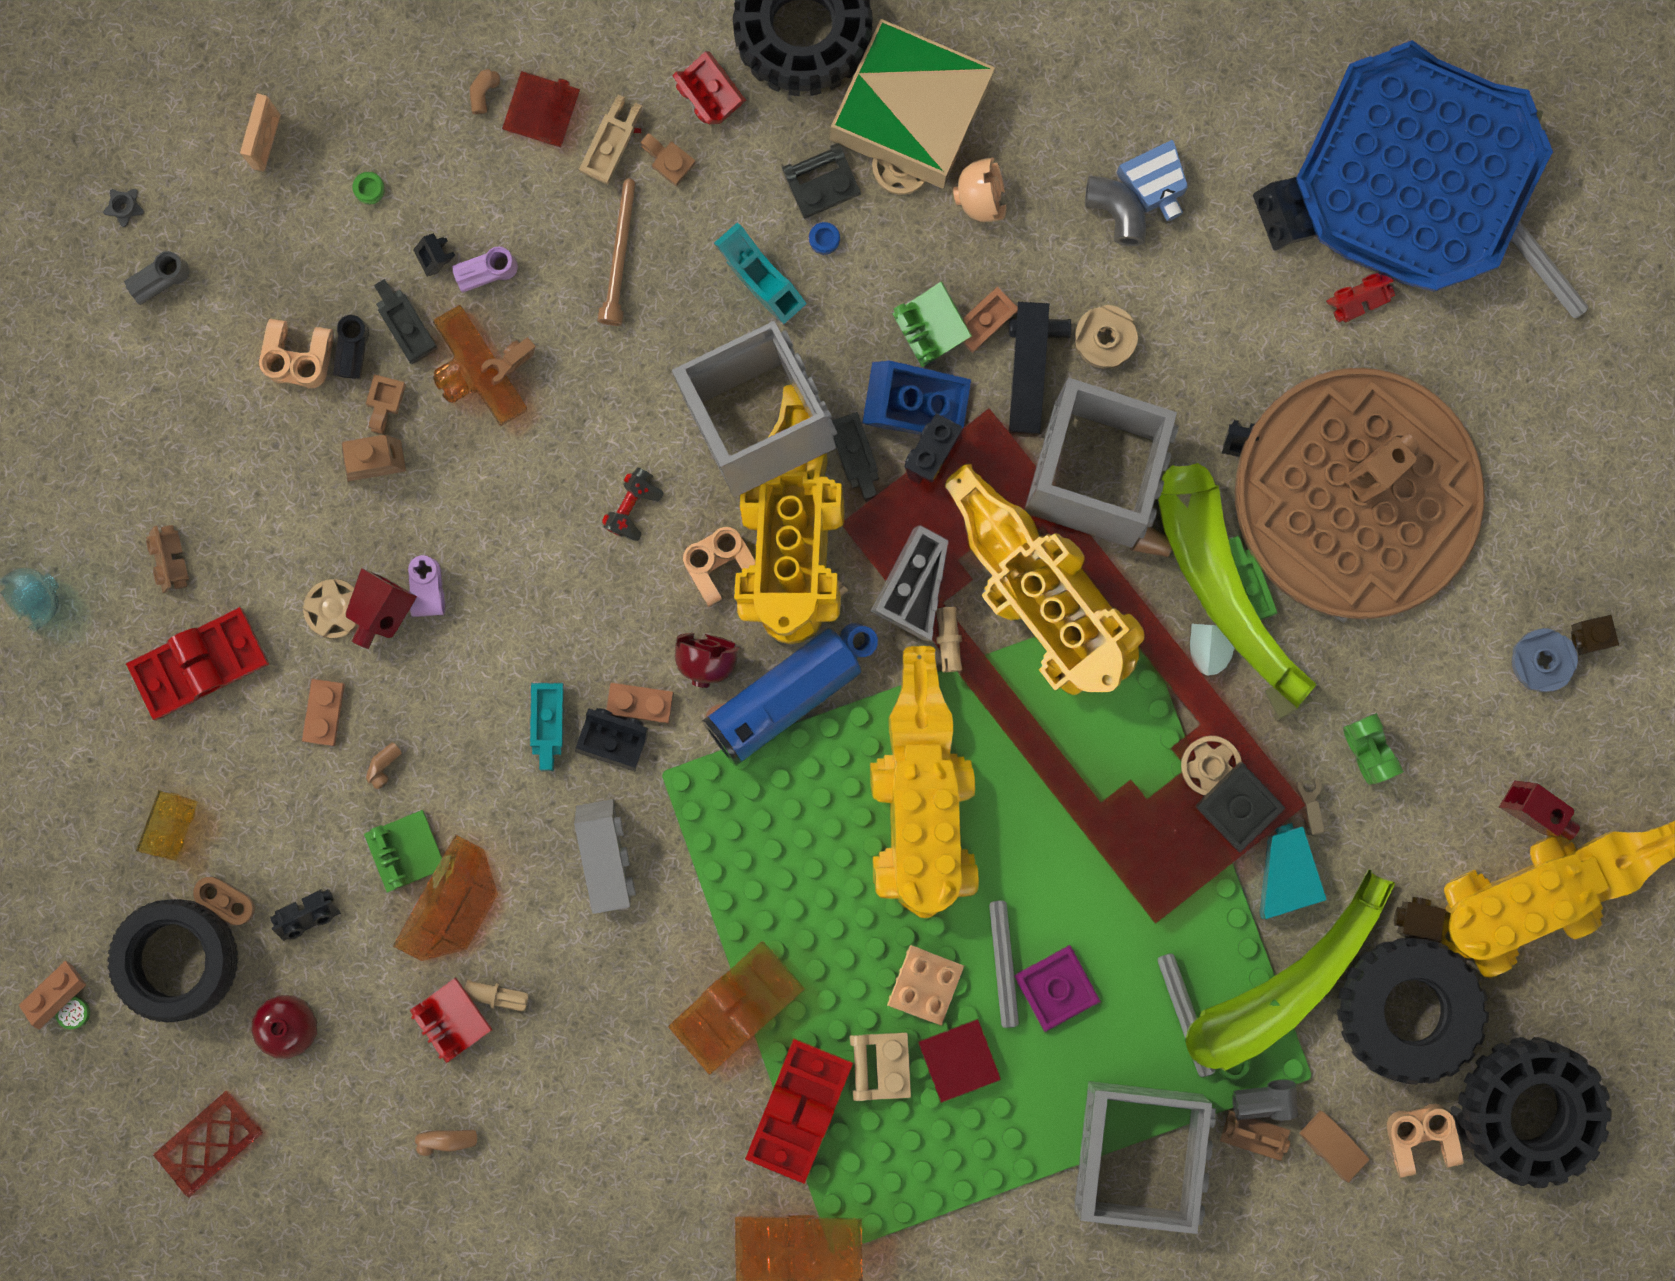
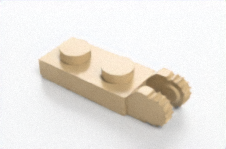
M621 95L615 98L608 115L605 114L579 169L581 173L607 185L634 132V126L643 108L642 105L635 103L629 112L626 122L618 120L617 117L625 104V97Z

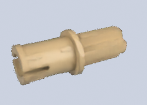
M467 980L464 990L472 1001L489 1004L492 1009L498 1006L525 1011L528 1004L527 993L501 988L498 983L492 986Z

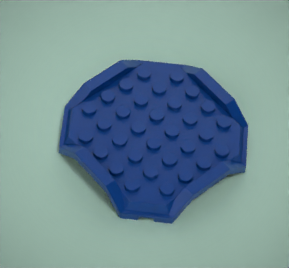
M1413 40L1390 48L1389 51L1374 57L1371 55L1350 63L1314 143L1296 177L1298 188L1319 242L1342 257L1395 281L1433 292L1498 269L1536 184L1553 153L1546 132L1542 130L1537 117V109L1530 91L1493 83L1444 62Z

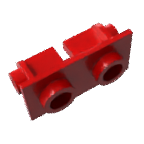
M1379 273L1371 274L1363 278L1360 285L1337 290L1334 293V297L1326 300V302L1337 308V310L1333 311L1336 321L1338 323L1341 321L1347 323L1365 314L1362 306L1364 301H1366L1369 310L1391 302L1395 292L1391 285H1386L1392 283L1393 279Z

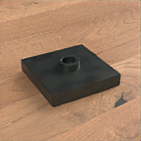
M1241 761L1195 805L1198 811L1239 853L1285 809L1281 802Z

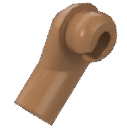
M490 69L480 71L470 85L472 114L487 113L486 92L490 87L496 88L500 84L498 72L491 71Z
M391 742L371 760L366 779L368 783H372L375 789H380L387 784L388 776L383 772L390 763L402 754L395 743Z

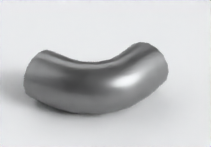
M1088 176L1085 207L1107 210L1112 214L1115 219L1114 242L1125 246L1143 245L1146 236L1145 213L1136 194L1121 182L1105 177Z

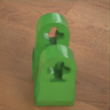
M1377 713L1343 727L1348 745L1354 755H1356L1358 767L1369 785L1380 783L1404 772L1398 758L1394 756L1391 748L1386 744L1385 734L1382 729L1384 727Z

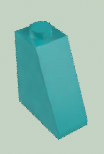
M1293 823L1274 828L1276 834L1268 836L1259 912L1261 919L1275 917L1327 900L1304 828H1294Z

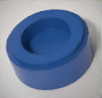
M828 222L816 224L809 233L811 248L821 255L833 253L840 243L838 229Z

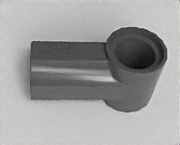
M164 251L156 256L153 263L125 280L124 283L131 296L139 305H142L171 285L184 282L189 275V266L177 254L171 251ZM176 261V271L173 274L167 275V265L170 262Z
M1280 1079L1269 1082L1267 1087L1233 1091L1232 1104L1236 1119L1271 1117L1272 1119L1282 1121L1296 1118L1298 1116L1296 1083L1291 1080Z

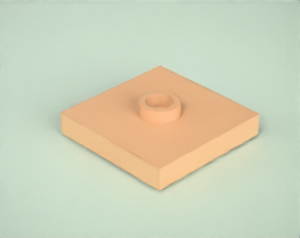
M258 93L240 154L252 169L263 172L266 169L281 114L268 96Z

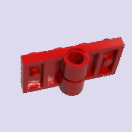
M241 607L198 628H191L171 637L167 641L168 643L126 663L152 720L155 721L269 665L263 649Z
M794 1038L745 1160L805 1184L853 1062Z

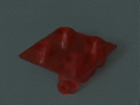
M521 71L502 130L561 148L580 89L569 86L570 82L561 78L555 82Z

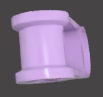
M417 556L410 562L408 569L409 591L417 596L410 608L411 616L444 615L445 601L440 565L436 560L428 556ZM424 562L427 566L432 567V572H428L425 579L423 575L418 574V569L423 568Z

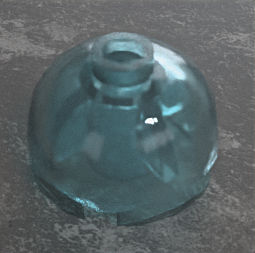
M25 567L15 569L0 578V586L4 585L5 587L0 592L2 597L20 620L22 616H26L32 622L28 626L30 630L38 631L54 617L59 606V599L55 592L59 586L49 573L42 575L35 569Z

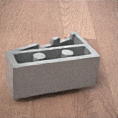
M922 526L914 527L870 612L924 641H932L935 611H937V599L940 581H942L948 540Z
M614 799L577 805L574 825L592 914L629 908L631 896H636L633 877L627 878L625 866H630L627 847H622L620 836L624 835L621 817L616 815Z

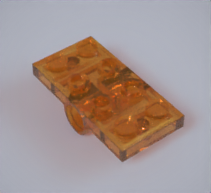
M761 941L726 974L709 986L691 1006L667 1027L710 1075L802 993L805 988L766 943Z
M789 1215L785 1217L737 1216L735 1217L736 1281H863L862 1218H824L815 1215Z

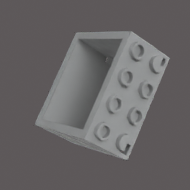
M775 321L672 370L684 401L733 497L743 494L836 448L833 436L837 434V431L830 419L832 416L827 409L826 403L824 401L821 402L817 387L811 376H807L806 368L798 353L795 354L788 333L785 330L780 332ZM782 365L810 418L729 456L703 402Z
M1068 377L1054 403L1025 511L1031 516L1132 548L1138 538H1144L1147 528H1151L1157 510L1152 507L1155 499H1159L1164 481L1160 480L1162 471L1167 470L1171 459V453L1167 452L1169 444L1174 442L1179 425L1174 424L1177 412ZM1071 414L1153 440L1134 511L1052 485Z
M1088 1081L1074 1210L1080 1221L1198 1234V1225H1203V1217H1205V1206L1201 1205L1202 1192L1207 1193L1209 1185V1174L1204 1173L1206 1160H1211L1213 1148L1212 1141L1208 1140L1209 1127L1214 1128L1216 1122V1108H1212V1103L1203 1094ZM1107 1100L1191 1109L1180 1211L1096 1202Z

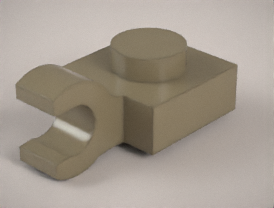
M1319 778L1312 779L1314 784L1312 792L1304 790L1302 781L1296 782V791L1301 798V809L1307 835L1325 832L1324 825L1328 824L1324 806L1319 807V803L1316 801L1317 796L1322 790Z

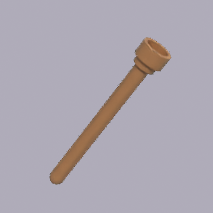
M627 178L623 182L607 300L603 302V306L599 308L597 321L604 325L621 326L624 312L621 310L619 298L636 185L635 181L631 178Z

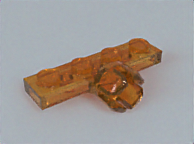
M458 305L435 318L433 324L454 355L451 361L435 369L433 373V379L437 388L444 391L441 395L448 402L454 403L470 393L479 394L500 427L527 412V406L507 375L501 383L493 385L491 383L492 379L498 375V371L494 368H490L484 373L481 371L483 363L488 359H495L462 306Z

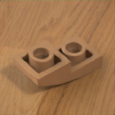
M1319 1111L1299 1133L1318 1156L1324 1158L1338 1176L1348 1183L1370 1160L1357 1144L1323 1111Z

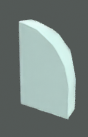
M1192 624L1190 654L1194 666L1200 673L1207 676L1218 674L1227 667L1232 659L1234 646L1217 625Z

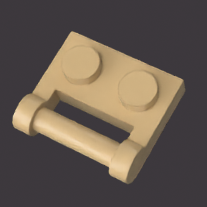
M907 1032L850 1035V1045L854 1047L856 1090H853V1101L911 1098ZM876 1044L878 1089H869L866 1045Z

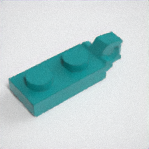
M531 683L530 746L532 747V754L539 755V770L554 771V755H561L563 683Z

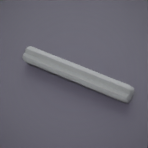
M1519 221L1511 241L1573 318H1578L1588 310V305L1521 221Z
M992 901L989 907L1001 1025L1004 1028L1018 1026L1019 1021L1007 903L1005 901Z
M1169 953L1160 956L1157 961L1186 1039L1187 1030L1197 1017L1175 956ZM1194 1061L1200 1077H1206L1215 1073V1069L1206 1068Z

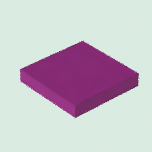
M1070 945L1014 975L1044 1032L1101 1002Z

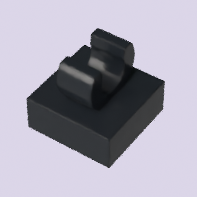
M434 233L423 236L413 249L427 277L437 274L455 256L454 252L444 254L442 247L445 246L448 240L444 237L437 239Z
M1234 420L1232 424H1229L1222 454L1240 457L1245 441L1249 438L1255 424L1251 423L1249 428L1238 426L1239 420Z

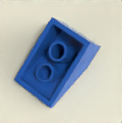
M890 360L872 362L862 424L921 435L926 424L930 423L937 413L964 428L971 379ZM962 434L960 435L958 441H962Z

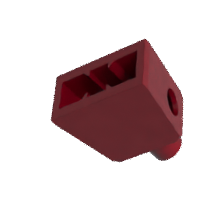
M361 568L346 611V618L359 625L351 642L369 649L376 634L389 639L394 637L417 596L388 578Z
M1515 780L1499 805V808L1543 835L1554 837L1561 835L1571 841L1580 830V825L1571 819L1575 810L1538 783Z

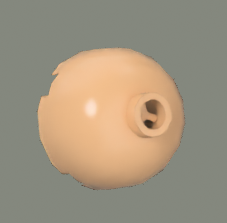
M993 157L972 162L965 167L959 176L958 186L953 188L956 205H962L964 212L970 218L980 222L1003 220L1006 215V205L1000 206L999 203L1001 201V192L1005 193L1003 178L998 163H993Z

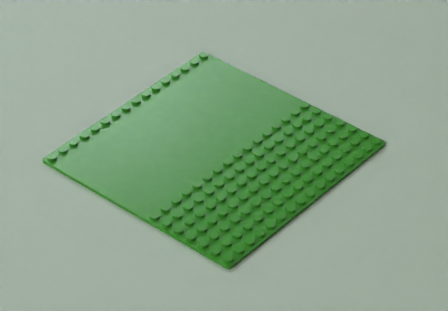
M1132 602L1115 608L1123 615H1132L1139 622L1144 630V640L1138 646L1139 658L1135 670L1111 692H1086L1083 690L1077 695H1071L1061 688L1055 691L1039 671L1043 666L1041 664V661L1044 659L1043 655L1047 651L1036 637L961 663L962 671L956 670V672L943 673L941 670L937 672L939 688L953 717V736L950 754L964 757L965 761L971 760L974 770L975 795L969 800L959 801L960 846L962 850L967 849L968 854L975 855V865L978 866L979 887L975 895L957 897L952 905L930 918H919L903 907L898 899L880 898L875 892V884L873 883V857L879 856V852L885 851L886 848H891L890 803H882L873 799L870 785V763H877L878 758L892 755L889 716L901 691V685L792 724L737 766H734L720 750L667 769L662 774L773 1088L794 1038L853 1062L828 1129L806 1179L830 1249L834 1253H840L1079 1165L1088 1081L1203 1094L1212 1103V1108H1216L1215 1114L1233 1108L1232 1095L1235 1090L1267 1087L1269 1082L1280 1079L1291 1080L1299 1084L1309 1080L1311 1077L1309 1066L1294 1028L1262 1053L1250 1058L1249 1073L1239 1081L1225 1079L1220 1075L1218 1069H1215V1073L1200 1077L1194 1061L1187 1050L1184 1033L1157 961L1160 956L1169 953L1175 956L1197 1018L1200 1017L1201 1011L1235 998L1265 983L1275 975L1223 836L1195 807L1205 795L1192 790L1183 778L1181 761L1189 745L1137 606ZM1192 753L1189 754L1187 763L1194 761ZM1190 778L1196 786L1201 788L1199 778ZM1005 901L1007 903L1014 975L1070 945L1101 1002L1044 1032L1014 977L1019 1024L1016 1027H1002L990 902ZM910 945L964 965L942 1026L887 1005L889 995L892 994L896 984V977L899 976V969L902 968L907 955L906 951L909 950ZM1273 1000L1269 1004L1272 1006H1280L1276 1000ZM978 1019L1001 1080L941 1103L918 1041ZM907 1032L911 1098L853 1101V1090H856L854 1047L850 1045V1035ZM876 1044L866 1045L869 1089H878ZM1107 1100L1101 1156L1190 1124L1191 1109Z

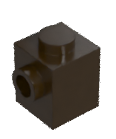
M1612 615L1585 620L1571 625L1572 643L1575 649L1578 650L1579 655L1619 646Z
M1412 897V902H1402V906L1396 908L1394 926H1398L1397 933L1441 941L1446 909L1431 906L1432 900Z

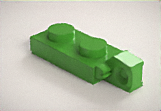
M1239 536L1228 539L1231 554L1243 588L1258 617L1262 620L1278 614L1261 567L1251 555L1249 549L1244 551Z

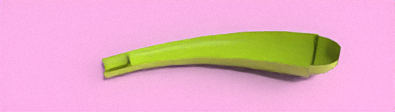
M1199 463L1189 466L1172 465L1162 477L1164 485L1158 501L1164 531L1181 572L1208 616L1234 648L1264 680L1298 708L1317 684L1286 656L1263 626L1245 593L1230 550L1223 518L1219 485L1215 486L1210 472ZM1191 494L1188 508L1177 495Z
M1368 869L1351 902L1329 931L1298 961L1265 983L1235 998L1201 1011L1200 1017L1195 1019L1187 1030L1185 1041L1191 1058L1206 1068H1220L1226 1071L1262 1053L1295 1028L1332 989L1356 956L1375 925L1395 882L1382 879L1373 874L1372 870ZM1273 1000H1276L1280 1006H1273L1269 1004Z

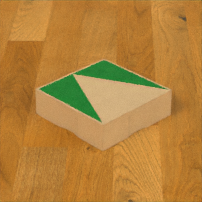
M880 19L833 120L829 140L868 157L887 161L903 172L943 189L960 153L964 136L970 124L974 121L992 82L995 67Z

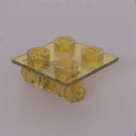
M158 790L136 851L176 861L184 846V839L189 825L194 819L198 801L173 792L168 793Z

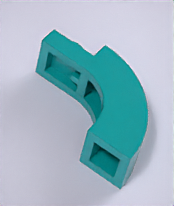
M736 223L714 242L715 246L727 260L726 263L760 303L781 323L785 324L807 304L793 284L764 256L742 225Z

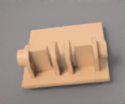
M910 945L909 950L906 951L907 955L902 968L899 969V976L896 977V984L892 994L889 995L887 1005L942 1026L964 965Z

